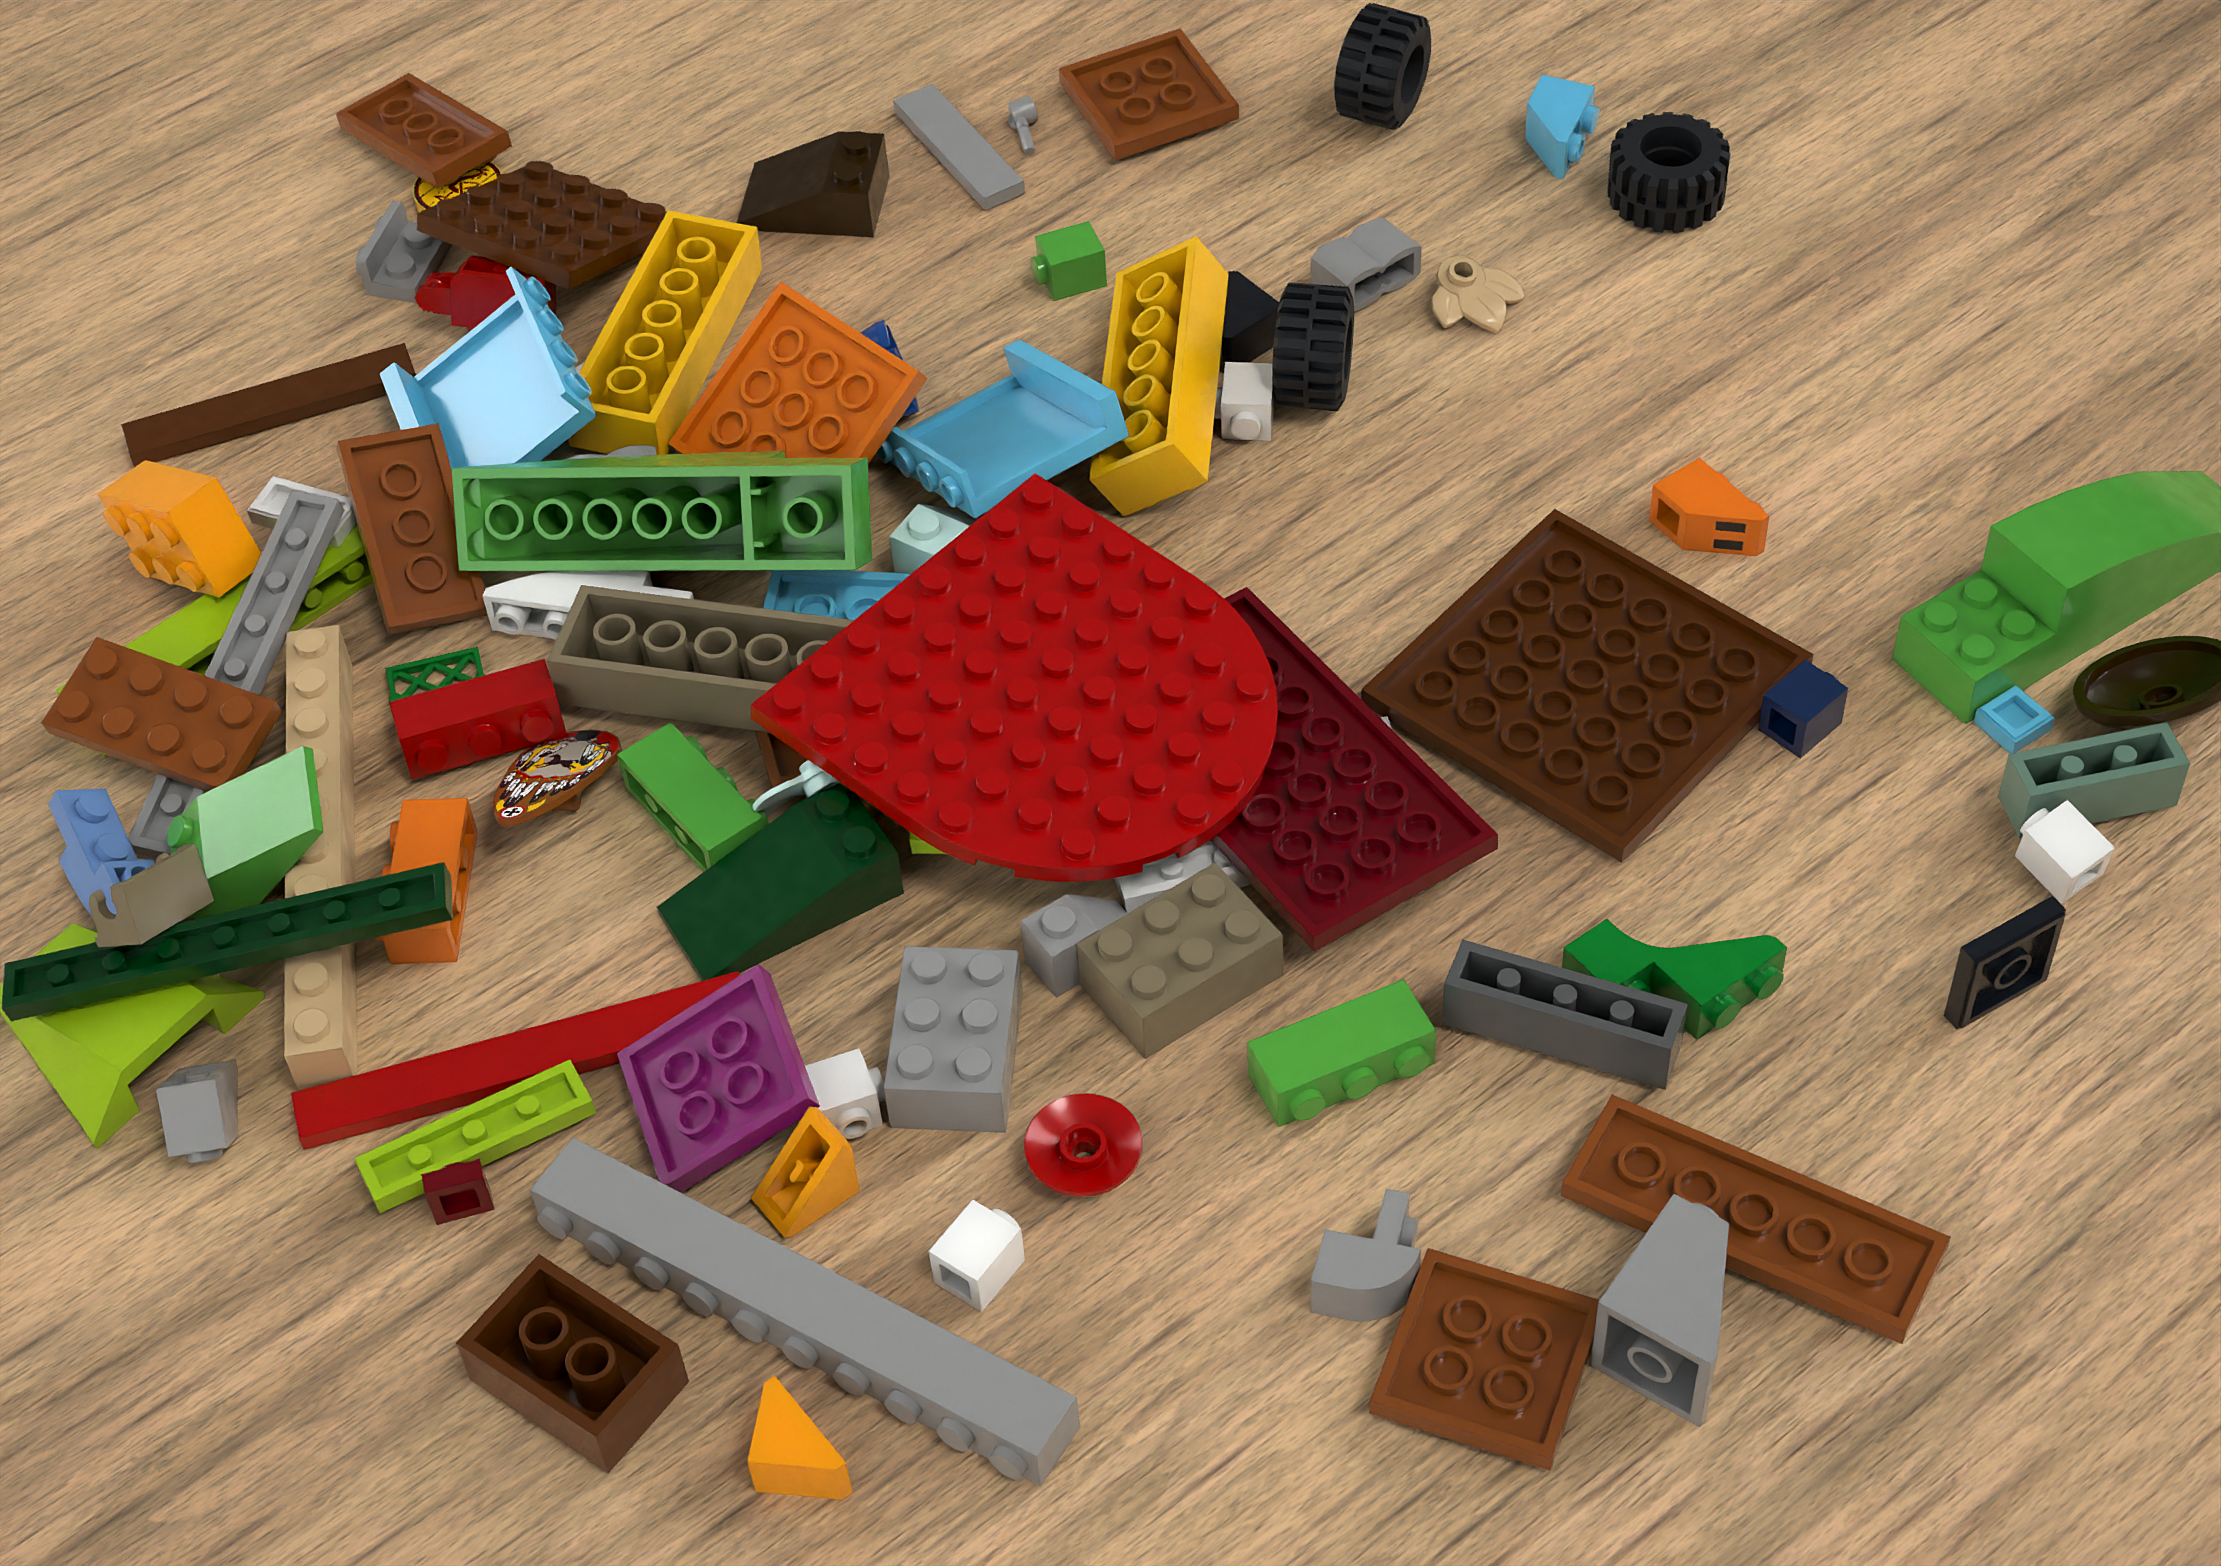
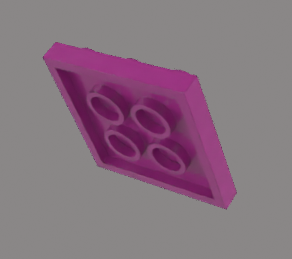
M759 964L617 1053L659 1182L680 1193L798 1121L809 1107H820L771 974Z

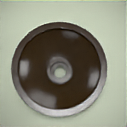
M2172 636L2135 643L2113 651L2089 665L2076 679L2073 686V695L2077 709L2084 716L2101 725L2123 730L2167 722L2171 729L2188 724L2221 704V640L2202 636Z

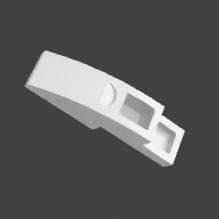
M552 571L500 583L486 588L483 593V600L492 631H500L511 635L522 634L551 638L557 640L581 585L694 599L693 593L689 591L653 587L649 571Z

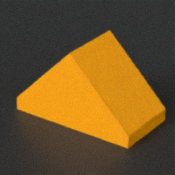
M809 1107L751 1197V1200L783 1237H793L860 1192L851 1144L817 1107Z
M775 1375L764 1382L747 1461L755 1492L843 1500L852 1494L847 1464Z

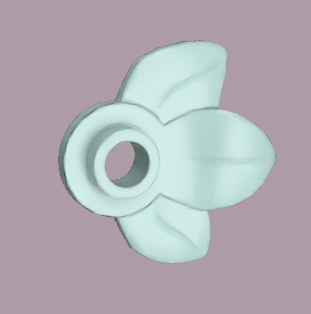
M807 760L799 767L800 776L766 791L754 802L752 807L755 812L764 810L765 814L769 816L786 802L804 795L807 798L840 782L810 760Z

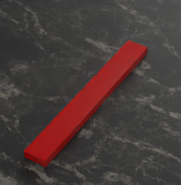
M739 972L729 973L292 1092L291 1097L299 1140L305 1150L469 1105L569 1059L578 1074L620 1063L617 1055L618 1052L739 976Z

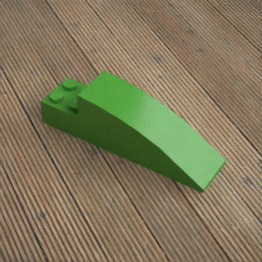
M785 451L723 452L583 458L467 466L451 469L459 571L857 570L872 561L868 457L786 458Z
M2138 471L2102 479L2065 491L1991 525L1981 570L1900 617L1892 660L1965 724L1974 720L1978 708L2016 685L2021 690H2024L2220 572L2221 486L2202 471Z

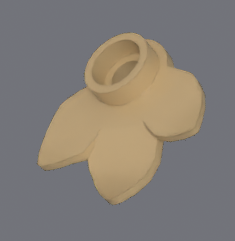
M1451 256L1445 259L1438 268L1436 278L1439 288L1432 297L1431 306L1435 317L1444 328L1455 325L1465 317L1488 331L1499 333L1506 315V304L1523 301L1524 293L1519 283L1508 273L1496 268H1482L1475 260L1466 256Z

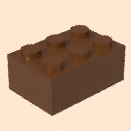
M540 1254L535 1257L456 1342L471 1381L608 1474L689 1383L681 1351L677 1343Z

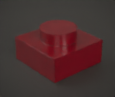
M480 1159L465 1163H450L439 1170L421 1174L425 1196L436 1225L495 1210L491 1189Z

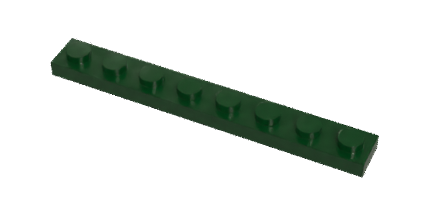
M442 862L177 923L143 944L98 948L95 942L4 964L1 1009L10 1021H15L453 920L451 874L445 863Z

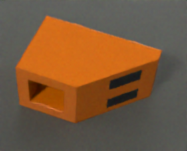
M1701 458L1653 484L1649 521L1681 549L1758 556L1764 552L1769 515L1765 513L1757 502L1747 498L1722 473L1716 472Z

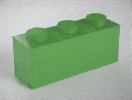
M671 722L617 754L627 791L703 872L769 824L763 810L754 811L752 806L755 800L749 799L746 801L738 792L737 786L727 770L723 767L716 769L708 761L707 755L698 740L691 735L686 738Z
M1403 979L1248 1041V1076L1277 1126L1281 1127L1295 1120L1304 1121L1311 1119L1323 1109L1349 1098H1362L1371 1093L1376 1087L1400 1077L1410 1078L1420 1074L1428 1066L1435 1064L1436 1029Z

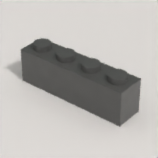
M1462 939L1444 982L1442 1024L1666 1090L1682 1045L1688 1004Z

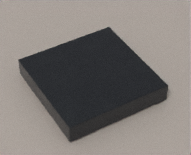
M2051 896L1963 945L1960 948L1944 1017L1956 1029H1962L2045 982L2049 975L2065 919L2066 909Z

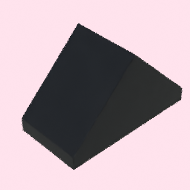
M1228 271L1222 334V373L1225 370V362L1250 363L1274 347L1279 302L1238 271Z

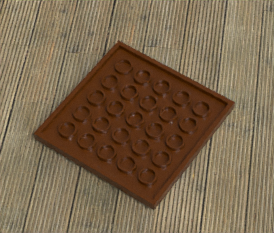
M1554 509L1361 689V699L1379 715L1387 716L1392 723L1622 863L1760 722L1764 694L1805 659L1812 663L1814 654Z

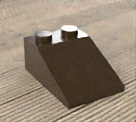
M838 131L755 162L737 223L757 227V230L760 232L874 237L890 177L884 133Z

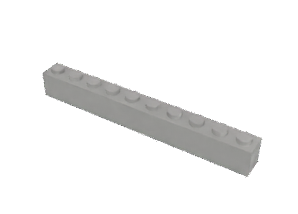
M572 1137L530 1189L538 1213L537 1220L551 1235L559 1239H565L569 1236L584 1244L588 1251L598 1260L610 1265L616 1261L633 1270L635 1275L647 1286L655 1290H662L665 1287L682 1296L684 1301L696 1312L704 1316H711L714 1313L731 1322L734 1328L745 1338L757 1343L765 1340L782 1349L786 1357L796 1365L804 1369H811L814 1366L833 1376L836 1383L850 1394L863 1396L865 1393L884 1403L888 1411L899 1420L909 1424H913L916 1421L935 1430L938 1436L952 1448L963 1452L968 1449L988 1458L1000 1473L1011 1479L1019 1480L1021 1477H1024L1041 1486L1080 1429L1076 1396Z

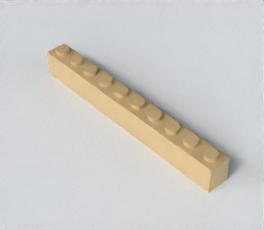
M339 625L286 632V754L301 746L313 749L324 832L285 875V898L355 883L353 666ZM356 942L285 958L284 1057L298 1091L358 1075Z

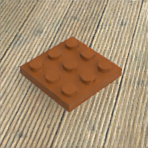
M1181 28L1059 68L1060 84L1115 161L1239 119V104Z
M1427 1248L1369 1403V1414L1551 1471L1593 1347L1599 1299Z

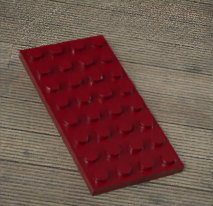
M1248 587L1224 598L1249 625L1265 652L1276 686L1278 716L1274 747L1259 788L1240 814L1226 828L1213 837L1211 841L1314 952L1498 849V833Z

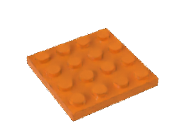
M780 281L668 444L682 454L785 451L786 458L868 457L869 464L928 378L911 365Z

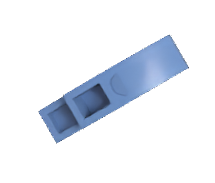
M106 789L56 790L48 805L67 845L59 862L74 891L91 916L89 897L90 894L97 890L103 892L109 911L117 914L116 907L112 902L110 886L117 882H124L155 863L153 859L138 860Z

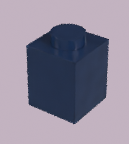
M1805 659L1764 694L1758 730L1801 759L1842 723L1848 687L1840 683L1832 674L1822 671Z

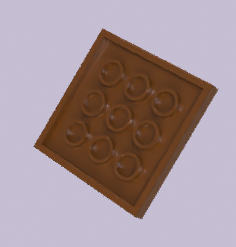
M531 161L520 169L497 176V179L481 186L470 187L467 192L451 199L440 200L437 202V205L418 212L417 231L570 290L645 253L667 211L660 204L643 203L630 198L625 191L606 189L590 183V179L585 176L569 175L555 170L550 163Z

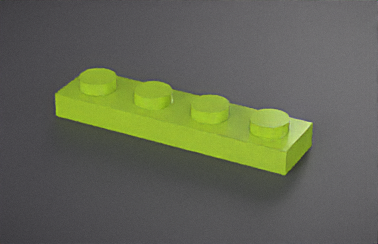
M569 1059L359 1155L354 1159L381 1214L424 1194L421 1174L439 1170L450 1163H465L480 1159L482 1166L584 1120L596 1114L593 1100Z

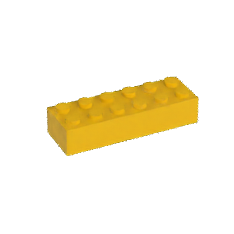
M671 210L667 211L579 371V374L586 380L592 390L588 398L596 417L568 438L569 446L609 454L627 446L646 445L655 447L657 455L668 454L671 448L668 442L688 415L762 271L757 227Z
M1197 236L1116 272L1102 385L1116 392L1129 436L1092 456L1089 480L1123 516L1143 508L1152 507L1160 501L1184 491L1193 490L1199 485L1208 482L1229 274Z

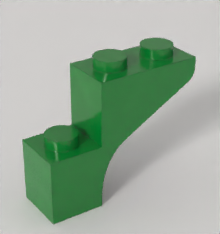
M1605 919L1564 947L1562 968L1687 1003L1684 1029L1697 1040L1714 1027L1717 1029L1726 1027L1736 1018L1743 1007L1756 998L1760 1000L1768 998L1779 988L1784 979L1783 968L1787 947L1780 940L1770 935L1681 947H1656L1631 938L1608 919Z

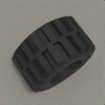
M1369 3L1361 9L1344 38L1335 71L1334 95L1337 112H1340L1341 116L1391 130H1396L1404 124L1418 102L1429 68L1431 32L1427 18L1375 3Z
M1663 112L1662 115L1651 113L1643 115L1642 120L1633 119L1627 122V127L1620 128L1617 131L1615 139L1612 140L1607 187V197L1610 198L1611 207L1613 210H1618L1619 216L1625 221L1632 220L1634 221V226L1642 229L1646 227L1653 228V232L1663 233L1664 230H1672L1674 233L1684 232V228L1696 229L1702 226L1703 221L1710 222L1716 217L1717 211H1720L1724 205L1730 161L1728 140L1723 139V133L1718 128H1710V122L1704 119L1696 120L1693 118V115L1685 113L1682 115H1675L1673 112Z
M1289 282L1284 289L1277 312L1272 363L1273 395L1279 407L1339 411L1345 401L1350 376L1354 335V299L1349 287Z

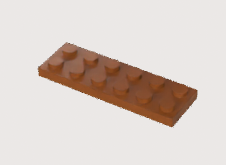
M1613 1094L1563 1180L1561 1188L1562 1197L1647 1233L1673 1194L1691 1203L1703 1204L1712 1209L1719 1218L1729 1223L1725 1268L1900 1344H1903L1945 1256L1951 1238L1941 1232Z

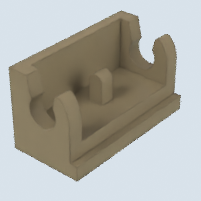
M196 844L183 845L177 848V851L171 855L165 852L156 858L154 865L124 882H117L110 886L112 902L116 907L117 914L109 911L106 906V898L101 890L90 894L89 908L98 935L95 936L97 946L99 948L143 944L214 901Z

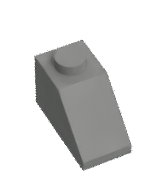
M1065 894L1020 921L1025 962L1057 998L1080 984L1076 944L1128 913L1115 900Z
M236 1059L179 1068L156 1088L168 1157L186 1155L189 1163L216 1159L223 1156L222 1149L227 1148L238 1137V1069Z

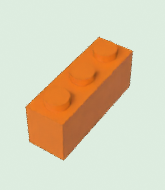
M468 798L405 799L402 801L399 822H392L390 847L393 853L391 865H384L382 876L444 862L451 874L453 920L376 937L378 942L384 943L391 964L457 962L478 835Z

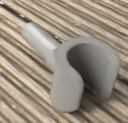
M1025 96L1008 104V109L1011 113L1008 123L1011 129H1016L1017 133H1019L1024 154L1032 155L1035 153V148L1029 131V124L1036 122L1038 116L1032 99L1029 96Z

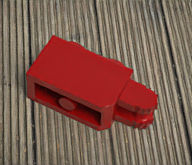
M471 255L462 263L456 273L445 271L443 273L439 271H433L432 274L429 273L424 285L419 286L414 299H416L419 305L418 308H422L423 311L451 315V326L467 327L471 331L515 295V291L506 273V270L510 268L509 266L483 256ZM515 269L526 279H529L532 276L530 274ZM532 276L549 293L551 299L547 302V305L557 316L556 285Z

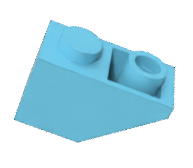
M1541 75L1527 102L1525 139L1553 176L1564 179L1571 163H1578L1581 159L1586 133L1593 134L1596 129L1599 107L1593 106L1595 86Z

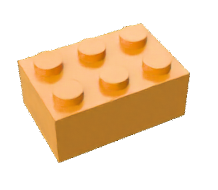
M144 460L97 494L106 508L103 511L104 519L116 534L125 538L132 550L129 553L132 564L146 578L151 577L165 581L170 585L175 584L188 588L193 592L198 591L219 598L253 573L262 554L217 477Z

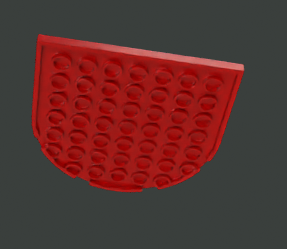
M1036 473L750 705L751 719L936 849L974 866L980 860L992 865L1014 869V877L1049 882L1096 881L1137 874L1143 871V865L1166 858L1172 854L1180 858L1210 841L1240 814L1259 788L1274 747L1278 716L1277 692L1271 666L1255 634L1235 608L1196 576Z

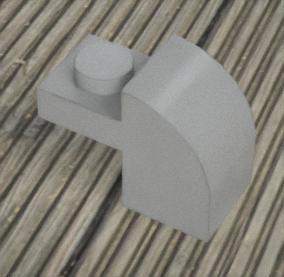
M1386 1189L1373 1239L1325 1229L1311 1278L1312 1313L1363 1322L1385 1318L1407 1304L1420 1269L1421 1249L1414 1248L1419 1220L1409 1218L1410 1193Z

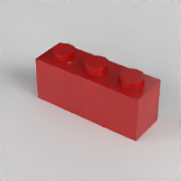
M545 659L389 702L398 738L412 780L567 736Z

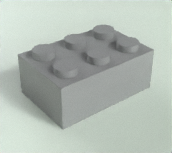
M904 947L884 1083V1093L891 1128L1006 1133L1023 993L1018 950Z

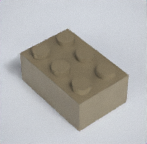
M1216 863L1206 867L1076 944L1080 985L1145 1059L1283 976V934Z

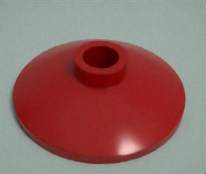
M1081 1093L1068 1095L1049 1103L1034 1116L1025 1134V1158L1032 1174L1047 1188L1068 1196H1095L1113 1190L1132 1175L1142 1155V1134L1136 1118L1119 1102L1098 1094ZM1082 1152L1093 1154L1085 1158L1076 1157Z

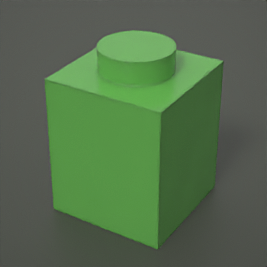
M1089 221L1035 236L1037 256L1031 257L1033 275L1038 285L1045 284L1053 301L1107 286L1105 250Z

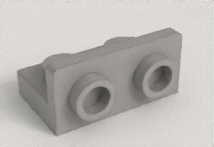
M392 201L385 214L377 220L375 230L365 247H362L357 254L356 268L362 277L366 294L417 303L414 297L418 292L419 286L424 285L429 273L432 274L433 271H438L453 244L417 231V222L408 221L403 202Z

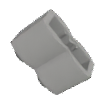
M1385 218L1373 219L1355 228L1348 238L1335 239L1323 244L1311 256V284L1349 287L1354 299V312L1359 311L1376 301L1384 292H1393L1406 286L1421 273L1422 246Z

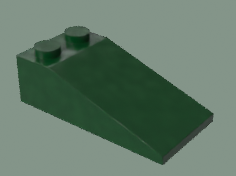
M840 782L796 803L657 906V910L701 981L737 971L741 973L904 894L898 852L857 794Z

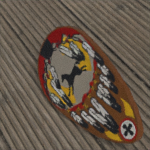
M579 730L567 732V736L531 745L516 758L498 786L494 796L493 810L499 825L505 827L520 825L548 811L579 810L582 790L602 776L618 761L617 754L622 752L618 736L608 731Z

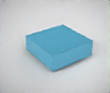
M2015 685L1978 708L1975 713L1974 723L2012 754L2051 731L2055 718Z

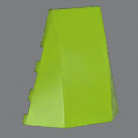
M72 923L34 956L95 943V936L98 935V932ZM216 974L10 1021L1 1009L2 983L0 985V1014L23 1047L33 1057L43 1075L60 1095L70 1113L80 1123L95 1148L98 1149L140 1111L128 1087L130 1082L201 1019L225 1035L266 997L262 990Z

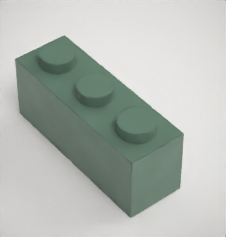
M2164 722L2008 754L1998 798L2018 837L2022 838L2023 834L2020 832V829L2033 814L2043 808L2051 812L2067 800L2090 823L2177 806L2190 762L2169 724Z

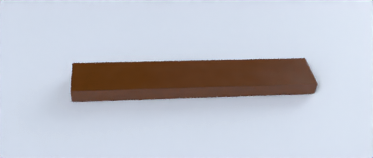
M402 343L123 423L121 426L129 455L135 468L144 460L151 462L161 461L385 396L387 392L380 373L393 362L413 377L416 376L406 345Z

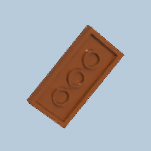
M410 73L335 113L342 130L436 188L456 182L464 173L478 165L493 161L499 153L512 147L507 130Z
M439 423L339 440L337 452L387 634L390 635L488 615L483 600L485 586L481 572L459 571L452 470Z
M96 637L41 723L47 732L52 735L208 792L246 772L281 715L282 710L276 701Z

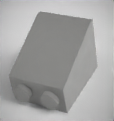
M1673 1194L1598 1302L1590 1366L1701 1427L1707 1416L1718 1356L1729 1223L1719 1218L1709 1207L1700 1203H1691Z

